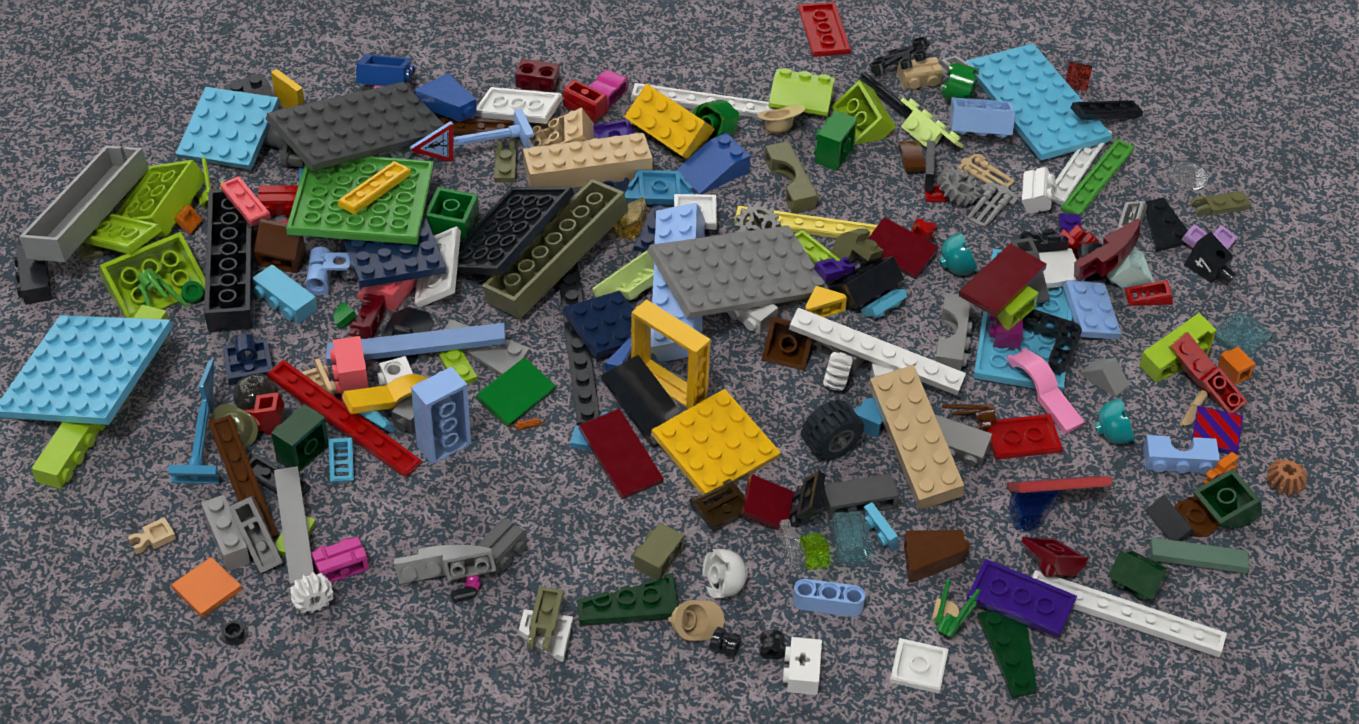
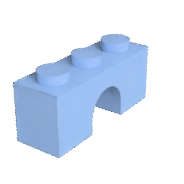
M1147 435L1143 446L1145 468L1155 472L1176 471L1180 474L1196 472L1205 475L1210 469H1214L1220 461L1217 440L1211 438H1193L1189 451H1180L1172 446L1170 436Z

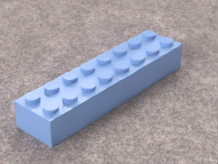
M697 202L656 211L655 244L704 237L705 218ZM654 263L652 303L702 334V316L686 317ZM651 328V349L658 361L665 362L688 357V350Z

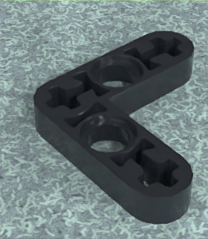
M1033 309L1022 319L1023 328L1056 339L1049 356L1048 365L1054 373H1064L1078 345L1082 328L1076 322ZM1051 323L1055 325V328H1048L1044 324ZM1069 332H1073L1071 338L1067 337ZM1067 345L1070 347V349L1063 350L1059 346ZM1058 357L1062 358V361L1060 362V364H1059V363H1056L1057 360H1058Z

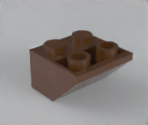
M261 219L254 249L256 265L262 267L274 265L281 271L297 274L306 258L304 237L287 235L286 223Z

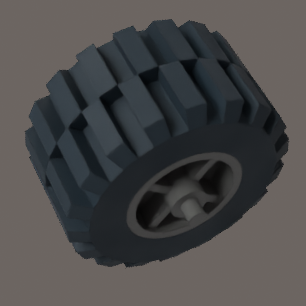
M841 399L832 400L815 409L807 417L802 425L801 438L818 459L829 461L842 456L855 446L864 432V423L846 401Z

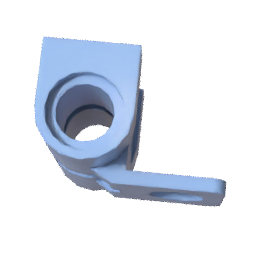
M325 247L313 248L310 253L306 290L313 295H329L331 271L349 270L351 262L348 254L332 253ZM337 258H343L346 260V262L342 265H336L333 263L334 260Z

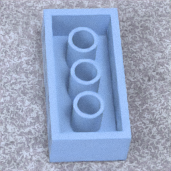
M452 367L440 371L436 375L411 387L417 447L431 464L471 444L467 383Z

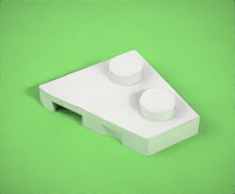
M524 609L519 627V636L528 641L529 625L533 611ZM559 615L554 636L552 635L549 652L544 651L560 662H564L573 624V617ZM537 633L535 646L543 650L542 643L545 634Z

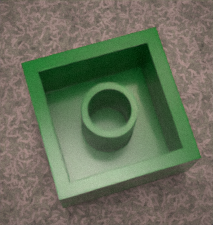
M835 110L831 117H827L823 128H819L815 136V140H817V145L814 149L816 164L835 171L840 168L854 148L858 118Z
M437 187L425 213L433 235L457 226L461 231L460 240H463L471 232L479 214L478 194Z

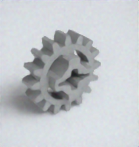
M953 166L950 168L945 167L937 177L939 179L937 184L941 185L939 190L944 191V196H947L951 202L955 200L958 205L961 202L964 206L972 205L980 196V188L976 187L978 182H974L972 180L974 177L967 174V171L961 172L959 167L956 170Z
M756 202L755 207H752L749 203L748 210L741 208L742 215L736 216L738 222L735 223V229H739L736 233L759 230L760 228L754 225V220L761 225V229L769 228L770 225H772L771 228L781 227V222L777 221L779 214H774L773 207L768 210L767 203H764L762 207L759 206V202ZM750 217L749 222H746L744 225L745 220Z

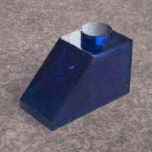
M1058 490L1011 494L1008 508L1015 530L1023 529L1030 531L1038 528L1055 507Z

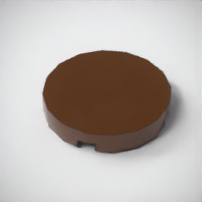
M1188 497L1186 500L1181 499L1174 506L1193 528L1194 532L1189 536L1197 538L1208 537L1214 534L1219 527L1217 521L1196 497Z

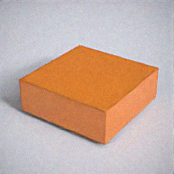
M190 204L186 205L174 218L187 234H191L203 221Z

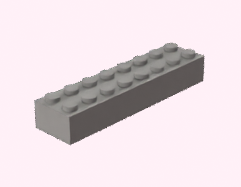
M106 145L19 236L26 258L38 261L65 262L148 171L143 149L125 147L123 151L122 146Z

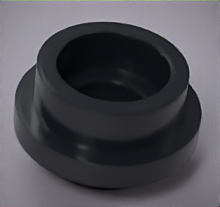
M239 621L226 623L221 631L222 640L228 645L240 644L247 636L246 627ZM233 632H237V633H238V634H236V635H230V634L233 633Z

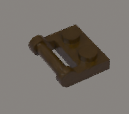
M731 479L723 482V485L699 497L694 496L690 498L689 502L692 509L699 513L714 532L743 517L741 513L745 496ZM726 493H727V494H730V495H728V496H726V497H724V498H722V499H720V500H718V501H716V502H714V503H712V504H710V505H708V506L705 505L706 503H708V502H710V501H712V500H714V499H716V498H718V497H720V496H722V495H724V494H726Z

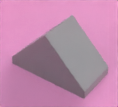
M1116 358L1095 360L1080 372L1082 376L1115 398L1130 385Z

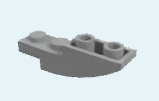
M441 545L419 548L417 555L394 559L399 584L447 575L448 580L496 571L492 549L474 545Z

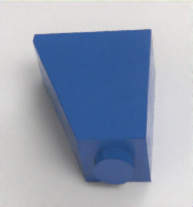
M449 73L415 89V96L437 114L459 122L477 114L476 98Z

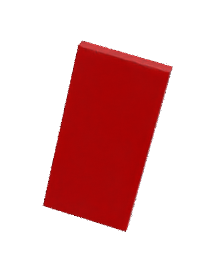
M835 2L798 5V12L813 57L851 54Z
M1085 476L1007 482V488L1010 492L1024 493L1106 487L1112 485V477Z

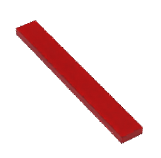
M284 359L268 372L270 380L300 402L324 416L327 422L349 438L352 437L353 441L403 477L407 478L422 464L421 459L358 413L350 414L343 402Z

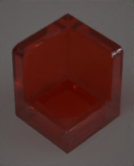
M1069 61L1065 81L1072 89L1087 91L1092 66Z

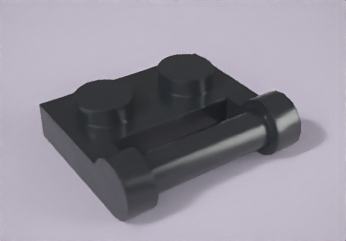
M1053 229L1043 230L1042 233L1032 234L1029 231H1023L1020 234V239L1032 238L1039 253L1068 250L1067 241Z

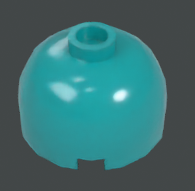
M961 232L946 239L941 248L942 257L939 258L943 269L948 268L952 274L957 276H965L978 271L972 252L964 244L966 240Z
M1121 398L1104 404L1098 413L1099 421L1095 422L1099 436L1104 435L1108 442L1118 445L1135 441L1134 433Z

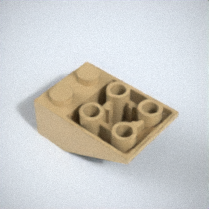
M583 108L554 118L548 121L547 124L531 128L534 137L530 138L534 147L594 139L593 122Z

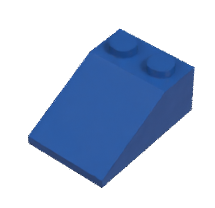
M726 132L709 140L676 171H679L684 176V180L693 187L692 189L698 195H702L749 173L750 155Z

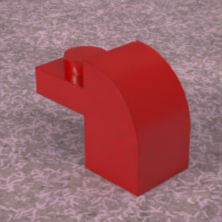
M279 392L256 396L254 409L243 411L255 418L258 423V432L264 431L266 435H272L271 432H273L275 427L283 422L285 404Z

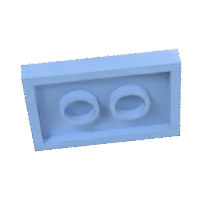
M1066 280L1063 288L1073 320L1082 328L1080 337L1119 339L1122 334L1105 283Z

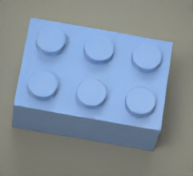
M951 97L949 123L952 131H955L956 134L975 132V135L986 136L987 133L995 134L997 137L1013 135L1015 109L1012 102Z

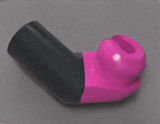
M479 575L466 577L467 582L463 588L451 591L453 603L472 599L477 595L481 587Z

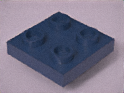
M241 334L235 338L234 344L222 346L229 385L268 378V372L273 367L267 338L255 340L250 334Z

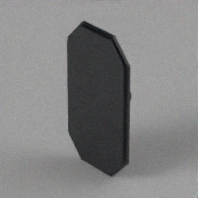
M407 307L392 314L381 337L431 331L434 321L429 312ZM419 354L406 355L409 365L416 362ZM404 356L380 358L376 360L379 364Z

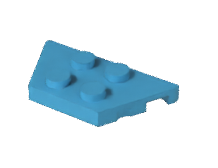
M638 170L634 175V179L628 185L625 197L627 204L674 205V194L694 193L692 192L693 187L684 180V176L679 171Z

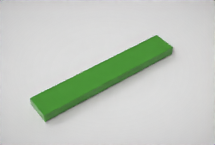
M1116 139L1064 202L1060 211L1067 214H1080L1081 217L1132 154L1135 147Z

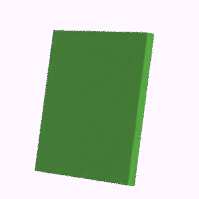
M368 156L313 171L305 164L286 233L287 235L418 245L434 161ZM393 161L411 169L410 176L354 215L338 207L339 199Z

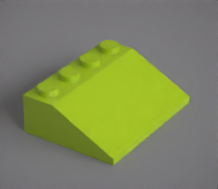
M194 160L149 166L148 171L139 179L114 214L159 224L162 231L153 238L166 237L171 233L172 227L176 223L174 218L186 205L192 203L196 193L202 189V185L205 182L204 173Z
M181 232L137 249L132 254H125L99 266V275L108 293L125 318H133L141 305H146L142 292L138 288L140 282L137 277L149 268H152L156 274H159L180 296L183 285L189 281L200 283L205 291V277ZM161 284L160 286L168 295L166 299L157 289L151 292L148 289L146 290L154 308L163 309L179 302Z

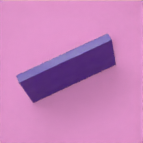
M985 559L966 600L970 599L976 589H980L981 592L975 600L977 605L1059 638L1075 604L1077 595Z

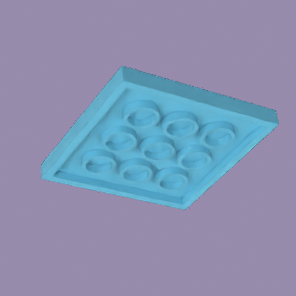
M205 87L175 154L177 157L202 162V157H205L207 163L252 170L271 126L266 120L267 113L278 110L281 103L279 98Z

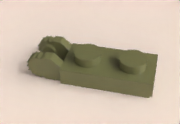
M502 138L497 141L495 154L494 183H515V138H510V150H502L504 144Z
M1243 191L1206 197L1201 195L1192 198L1190 201L1192 208L1197 207L1195 210L1197 216L1249 210L1251 207V203Z
M539 586L529 625L530 633L527 649H534L537 633L545 634L542 643L543 651L549 652L552 635L554 636L559 618L564 590Z

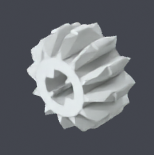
M833 352L831 354L823 381L824 386L835 391L845 389L853 361L851 356L841 352Z
M312 572L309 576L303 575L301 580H294L295 585L290 587L291 600L301 613L308 611L312 614L314 610L321 611L323 606H329V601L333 599V587L328 578L322 573L316 575Z

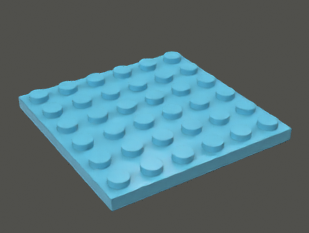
M60 315L0 399V417L109 425L174 327L172 322L163 319Z

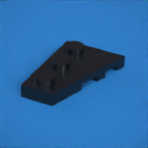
M1165 198L1146 201V216L1155 245V253L1187 245L1181 239L1188 230Z

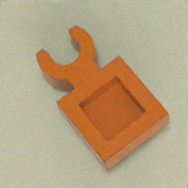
M1234 452L1225 456L1217 463L1214 469H1210L1205 474L1208 478L1203 481V484L1210 482L1231 469L1237 471L1238 467L1236 465L1239 456Z

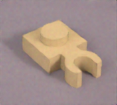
M165 517L142 527V534L135 533L128 537L130 545H134L136 554L144 552L149 545L156 549L176 540L175 533Z

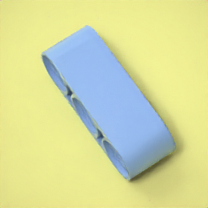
M801 579L795 583L793 604L798 609L844 616H858L863 611L865 592L859 586L810 579Z

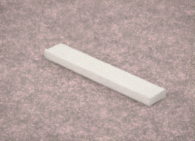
M1106 143L1075 151L1055 180L1056 185L1052 186L1055 194L1053 202L1060 205L1064 204Z

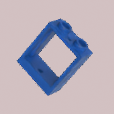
M365 54L356 63V83L382 86L400 82L407 84L415 73V65L412 64V58Z

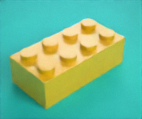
M647 83L624 116L687 160L705 145L715 130L708 123Z

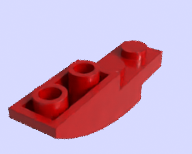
M1185 332L1169 346L1181 362L1179 365L1225 412L1235 413L1247 402L1223 370L1213 364L1188 332Z

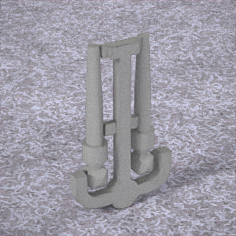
M992 182L986 183L981 189L984 192L982 198L967 216V220L986 228L1008 203L1012 207L1016 204V194L1009 191L1005 185H998ZM997 191L996 196L989 202L988 200ZM983 204L987 205L977 219L973 218L974 214ZM993 208V209H994L993 212H992V213L990 214V216L987 218V220L985 221V223L981 222V221L983 220V218H984V217L989 213V211Z

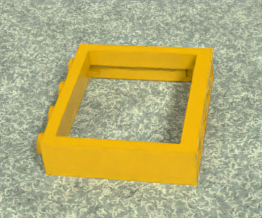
M646 299L632 311L631 358L639 355L669 396L689 409L707 399L711 339ZM651 328L689 351L687 382L651 360Z

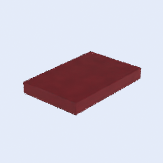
M886 217L881 220L868 237V239L875 241L877 246L884 250L880 258L894 256L901 272L915 280L936 254L939 247Z

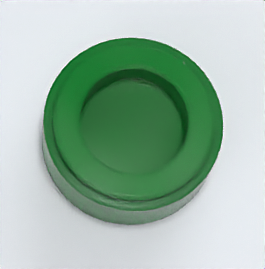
M189 281L183 285L181 297L187 303H197L203 298L204 289L200 283Z

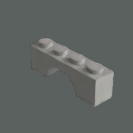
M945 293L941 322L951 327L955 334L949 338L938 340L935 361L961 371V367H966L968 353H964V350L968 351L970 337H966V334H971L972 322L968 321V319L973 318L974 306H971L970 302L959 297L958 294Z

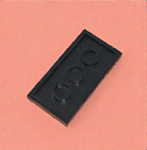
M636 355L601 375V380L652 448L658 446V442L651 435L652 429L682 412L641 357Z

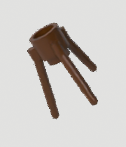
M993 404L942 405L944 409H968L954 411L952 414L976 415L977 423L982 422V424L974 428L980 430L991 428V423L996 422Z

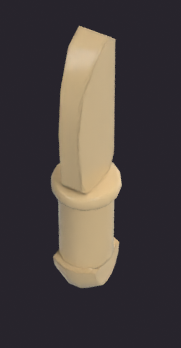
M1200 390L1196 394V398L1190 404L1189 409L1180 422L1181 427L1191 425L1195 420L1197 406H1202L1204 400L1207 399L1206 391Z

